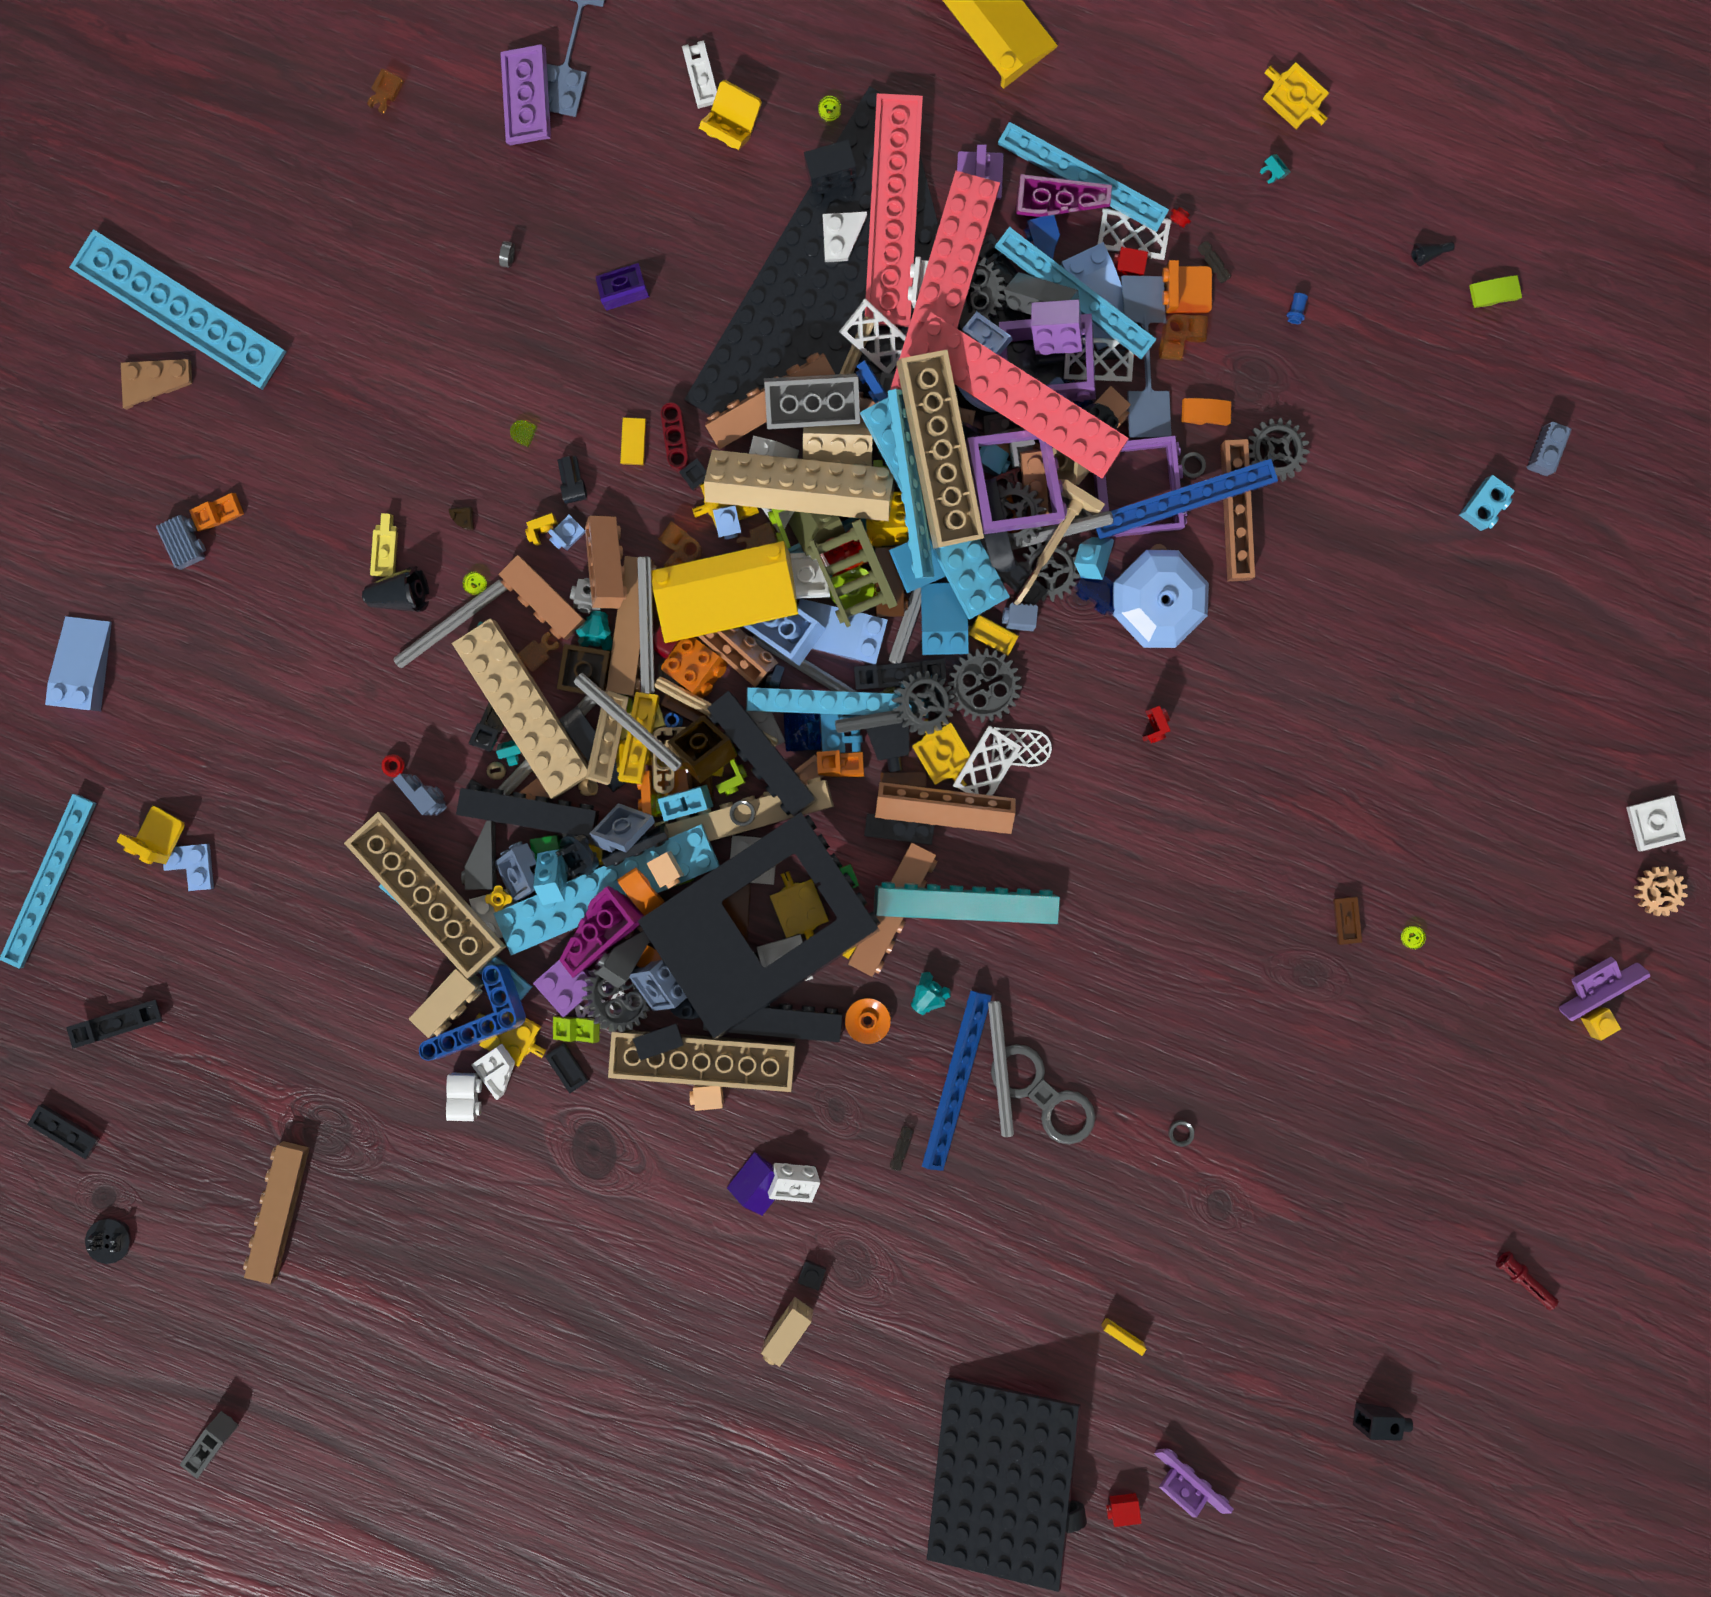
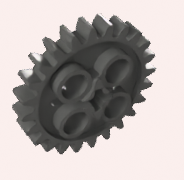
M985 257L981 262H979L978 258L970 285L973 291L970 293L972 312H968L969 300L966 298L959 322L961 330L976 311L990 321L989 317L991 316L998 318L996 309H1004L999 302L1006 301V297L1001 294L1005 293L1004 289L1006 286H1001L1005 283L1004 277H999L1001 275L1000 269L994 270L995 265L993 262L987 265ZM978 277H985V281L982 284H975V280ZM980 299L987 300L983 307L976 306Z
M986 648L984 654L981 655L980 651L976 649L974 657L969 653L967 654V661L961 657L959 658L961 666L953 665L957 673L949 674L954 681L947 683V685L953 687V690L949 691L948 695H955L951 703L958 702L960 704L956 710L964 709L963 717L970 713L972 714V721L977 716H980L981 723L984 722L985 717H988L990 722H993L994 715L999 719L1002 718L1001 711L1007 714L1010 713L1008 705L1016 706L1012 699L1020 698L1015 693V690L1021 689L1022 686L1016 685L1015 682L1019 681L1021 677H1014V673L1018 668L1010 669L1013 661L1010 660L1005 663V654L998 658L997 650L992 655H989V651ZM987 664L993 665L996 670L995 675L991 677L986 676L983 672V667ZM965 675H972L975 678V685L972 687L965 686L963 684V677ZM1000 675L1003 676L1002 680L991 684L987 692L981 689L970 696L966 695V692L981 685L980 680L988 682ZM998 684L1003 685L1006 689V694L1003 697H998L994 694V687ZM974 696H984L986 700L983 707L975 706L973 703Z
M595 964L596 970H589V974L592 977L584 979L589 985L582 987V990L587 992V995L583 996L582 999L588 1000V1004L584 1006V1009H591L588 1017L595 1016L594 1024L601 1023V1029L609 1027V1032L616 1030L617 1032H624L625 1030H632L633 1026L640 1025L639 1020L646 1019L643 1012H648L651 1009L646 1006V1000L632 980L628 978L625 985L623 984L617 988L595 973L599 967L598 964ZM603 983L606 986V992H604L602 989ZM631 987L634 988L629 993L619 995L603 1003L601 1002L602 998L617 994L619 991L627 990ZM629 998L632 999V1006L629 1004ZM610 1005L613 1006V1014L610 1012Z

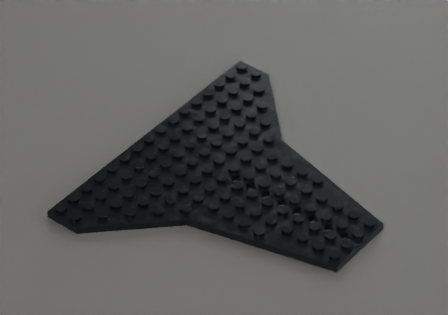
M871 86L867 89L836 142L849 139L856 165L857 181H854L848 187H833L829 192L823 194L813 193L811 186L809 187L684 399L708 415L716 411L724 412L728 409L727 405L734 400L739 399L741 402L747 398L746 394L757 387L759 390L763 389L764 378H773L775 376L781 378L787 375V369L796 364L799 367L807 363L806 359L817 352L819 355L824 353L835 374H840L852 343L839 331L863 300L866 299L877 93L882 94ZM919 155L914 264L916 257H921L923 261H929L939 228L921 155ZM867 212V219L864 221L849 260L825 262L823 214ZM978 277L975 280V284H982L985 281V277ZM971 287L969 288V292L967 295V298L969 300V313L972 312L970 293L973 291ZM980 299L976 306L983 307L987 300ZM1006 301L999 302L1004 309H996L998 318L989 317L990 321L998 327L999 322L1025 320L1019 311L1007 308ZM911 303V318H912V315H913V312H914V308H913L912 303ZM865 309L862 312V320L865 317ZM959 324V325H958V330H960L961 332H963V331L961 330L960 324ZM852 325L847 331L853 338L856 337L858 332V325ZM874 326L870 336H874ZM879 326V335L890 334V327ZM897 327L904 335H907L909 327ZM895 337V350L902 349L905 341L900 337ZM890 338L879 339L880 352L891 351ZM1033 340L1012 341L1007 346L1008 361L1041 383L1048 385L1055 377H1060L1065 382L1066 379H1063L1064 363L1036 364V356H1042L1043 354H1035ZM867 341L864 348L870 353H875V341ZM862 353L858 364L866 360L880 382L883 371ZM891 355L880 356V362L886 368L891 363ZM1074 364L1070 365L1069 373L1071 372ZM897 365L890 372V374L895 375ZM856 366V368H855V370H854V373H856V371L859 370V369L857 368V366ZM858 377L859 391L864 393L863 397L871 398L868 393L871 390L868 383L865 382L863 384ZM954 384L958 406L975 410L973 427L979 428L978 431L985 433L984 416L998 414L999 412H988L975 407L967 401L958 386Z

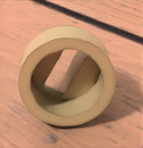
M492 762L487 767V775L493 780H500L506 774V768L500 762ZM501 768V772L490 773L491 769Z
M585 779L579 783L578 789L581 790L580 793L582 795L592 796L597 793L598 784L595 781Z

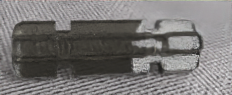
M1207 240L1199 245L1198 251L1202 256H1205L1204 259L1213 273H1217L1216 277L1220 283H1224L1232 275L1228 268H1224V262L1217 252L1212 250L1213 246Z
M903 1126L901 1129V1137L898 1138L893 1153L894 1158L890 1162V1168L893 1170L901 1171L903 1160H905L910 1145L909 1139H912L914 1133L910 1127Z

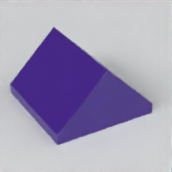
M639 263L595 276L600 299L606 311L649 297Z
M754 1152L727 1186V1189L743 1207L763 1216L775 1200L769 1199L768 1195L775 1175L772 1168L773 1165Z

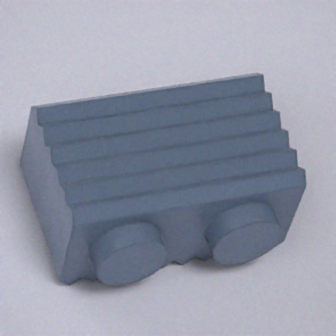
M1551 422L1541 428L1542 431L1539 432L1540 436H1538L1539 440L1536 441V448L1533 449L1534 452L1532 457H1530L1531 461L1526 466L1528 470L1544 476L1556 472L1572 430L1555 422Z
M178 515L156 526L175 568L182 570L206 558L204 555L206 551L204 544L200 539L196 538L194 534L196 527L190 518Z
M1011 603L1008 608L1003 610L1002 623L1006 624V629L1034 631L1037 623L1038 606H1032V604L1028 606L1022 603L1014 605V603Z

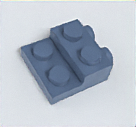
M399 774L393 779L422 815H439L447 808L446 802L443 800L445 796L438 787L423 786V783L416 775Z
M618 803L590 832V835L596 847L609 852H613L615 849L627 852L655 821L652 815Z
M522 842L509 846V849L500 853L501 857L494 862L509 895L512 896L513 903L522 900L535 891L533 887L535 874L530 869L536 865L535 854L529 848L528 843L522 844Z
M663 960L652 961L643 968L633 969L629 976L653 1011L676 1008L687 998Z

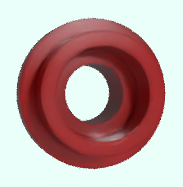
M1180 207L1177 210L1172 208V214L1169 217L1172 221L1182 228L1186 224L1191 223L1188 219L1190 216L1188 212Z
M388 755L382 761V770L389 777H397L405 769L404 760L398 755ZM392 762L397 763L395 770H392L390 767Z

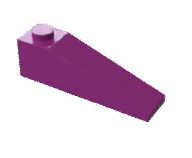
M1021 174L1017 191L1016 214L1043 217L1110 207L1112 185Z
M610 886L605 887L590 901L584 918H581L577 931L569 940L559 961L572 978L576 977L601 957L604 952L606 953L639 926L638 920L644 917V915L630 898Z

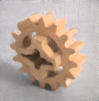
M1652 867V872L1648 870L1643 871L1645 878H1637L1641 884L1640 886H1634L1635 889L1639 890V893L1634 895V897L1641 898L1638 905L1641 907L1646 906V913L1653 912L1655 916H1660L1662 913L1664 916H1670V911L1678 912L1677 905L1684 906L1681 898L1687 897L1688 894L1683 893L1682 889L1687 888V885L1680 883L1684 878L1683 876H1676V870L1669 871L1668 867H1661V869L1659 867ZM1663 876L1658 881H1653L1654 878ZM1656 887H1661L1660 890L1663 892L1664 895H1661V892ZM1664 901L1669 902L1667 905L1658 907L1659 905H1662Z

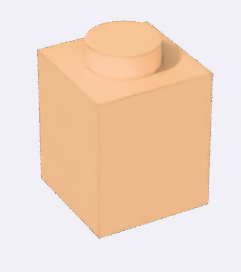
M671 851L647 863L660 888L667 886L669 889L679 884V878L684 876Z
M694 1085L693 1091H690V1104L695 1105V1111L723 1108V1088L719 1086Z

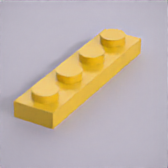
M636 692L631 716L652 734L659 696ZM629 731L627 732L618 779L621 782L642 784L649 749Z

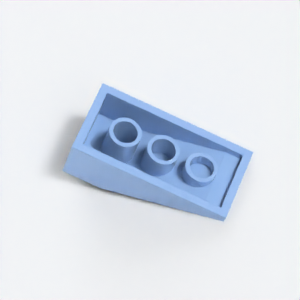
M1104 242L1061 262L1060 266L1123 313L1122 285ZM1093 323L1094 338H1112ZM1094 343L1097 351L1108 346L1106 343Z
M805 599L799 600L798 608L826 628L812 649L871 665L877 664L888 623L887 619L858 613L849 617L851 626L846 627L845 623L840 624L835 611L839 610L838 607Z
M799 608L797 615L743 626L799 666L826 629Z
M65 616L48 680L45 705L101 712L112 622Z

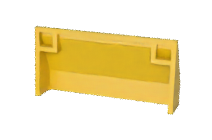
M942 0L999 72L1002 78L1001 87L1003 89L1058 46L1023 0Z
M784 541L652 570L653 593L665 643L798 614L791 555Z

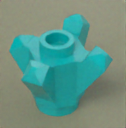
M601 611L590 612L587 620L576 630L580 636L578 640L580 646L588 647L590 645L598 647L601 645L603 650H612L613 641L606 613Z
M930 972L921 974L919 985L916 986L915 996L911 1002L912 1008L921 1015H925L933 1009L945 1007V1000L951 996L949 988H942L937 982L932 981L933 975Z

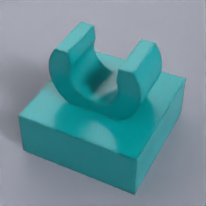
M1277 154L1271 155L1264 162L1268 166L1260 170L1261 174L1266 173L1268 170L1272 172V177L1267 181L1268 184L1275 182L1277 178H1285L1291 172Z
M514 740L500 743L496 749L498 758H506L509 767L518 764V754L521 751Z

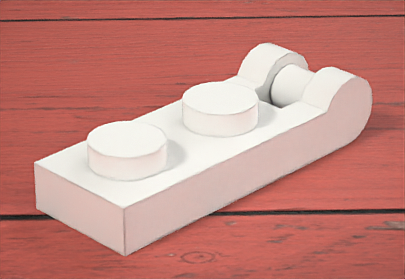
M704 40L697 42V45L689 46L687 44L682 46L698 109L713 105L717 90ZM697 54L701 55V58L692 60L691 56Z

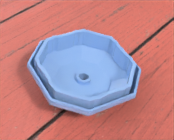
M1145 550L1113 583V616L1143 648H1176L1208 616L1209 583L1179 550ZM1164 595L1168 597V602L1165 604L1162 602Z

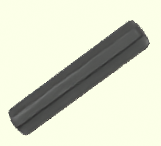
M887 711L839 719L835 721L837 733L902 723L903 719H896L900 715V711Z

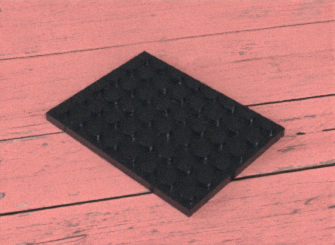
M951 1377L946 1379L926 1560L1056 1592L1061 1590L1081 1404Z

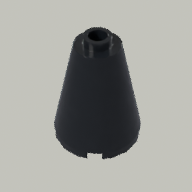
M417 566L409 567L366 585L362 591V599L371 608L422 612L427 609L429 601H425V595L429 594L427 579L422 570H417Z

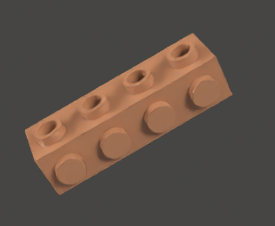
M589 516L585 525L592 608L620 609L623 600H626L627 588L623 586L622 581L625 577V568L621 566L620 561L623 556V548L619 546L618 541L621 536V528L617 526L616 517Z
M519 555L499 573L503 578L501 583L510 592L514 589L519 594L517 599L526 608L530 605L535 610L533 615L541 623L546 621L552 627L550 632L558 639L563 637L568 640L586 621Z
M739 627L698 636L754 687L760 684L778 664L769 652L761 648L751 636H748Z

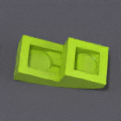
M1518 275L1469 285L1474 308L1492 306L1496 303L1516 301L1522 298Z
M554 1016L553 1039L567 1042L597 1043L599 1042L600 1023L594 1024L595 1019Z

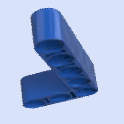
M488 965L482 971V980L494 1013L422 1042L419 1046V1055L422 1059L430 1061L446 1057L523 1025L526 1018L511 972L506 965ZM495 969L499 975L497 980L494 977ZM503 991H504L505 994H506V1000H505V1001H503V999H502V997H501V994H502ZM510 1013L514 1016L513 1023L509 1020ZM490 1021H492L494 1024L493 1031L490 1029L489 1026ZM471 1029L474 1031V1038L470 1036ZM451 1037H453L455 1041L454 1046H452L451 1044ZM432 1045L435 1047V1054L431 1051Z

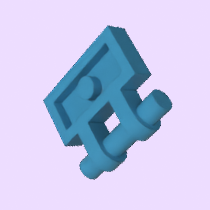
M820 714L822 751L839 750L840 753H845V743H852V752H861L863 736L860 735V730L851 731V736H845L844 732L837 733L835 721L862 715Z

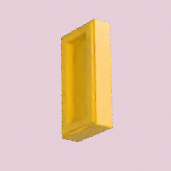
M623 418L621 464L644 465L646 419Z
M980 614L975 619L968 633L969 636L1006 656H1009L1019 637Z
M1105 1318L1101 1324L1105 1332L1141 1356L1147 1350L1143 1341L1110 1319Z

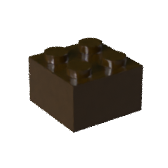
M564 644L557 689L586 694L574 683L575 678L583 673L601 690L606 692L612 652Z
M704 715L667 742L671 751L682 760V766L700 783L737 756L730 739Z

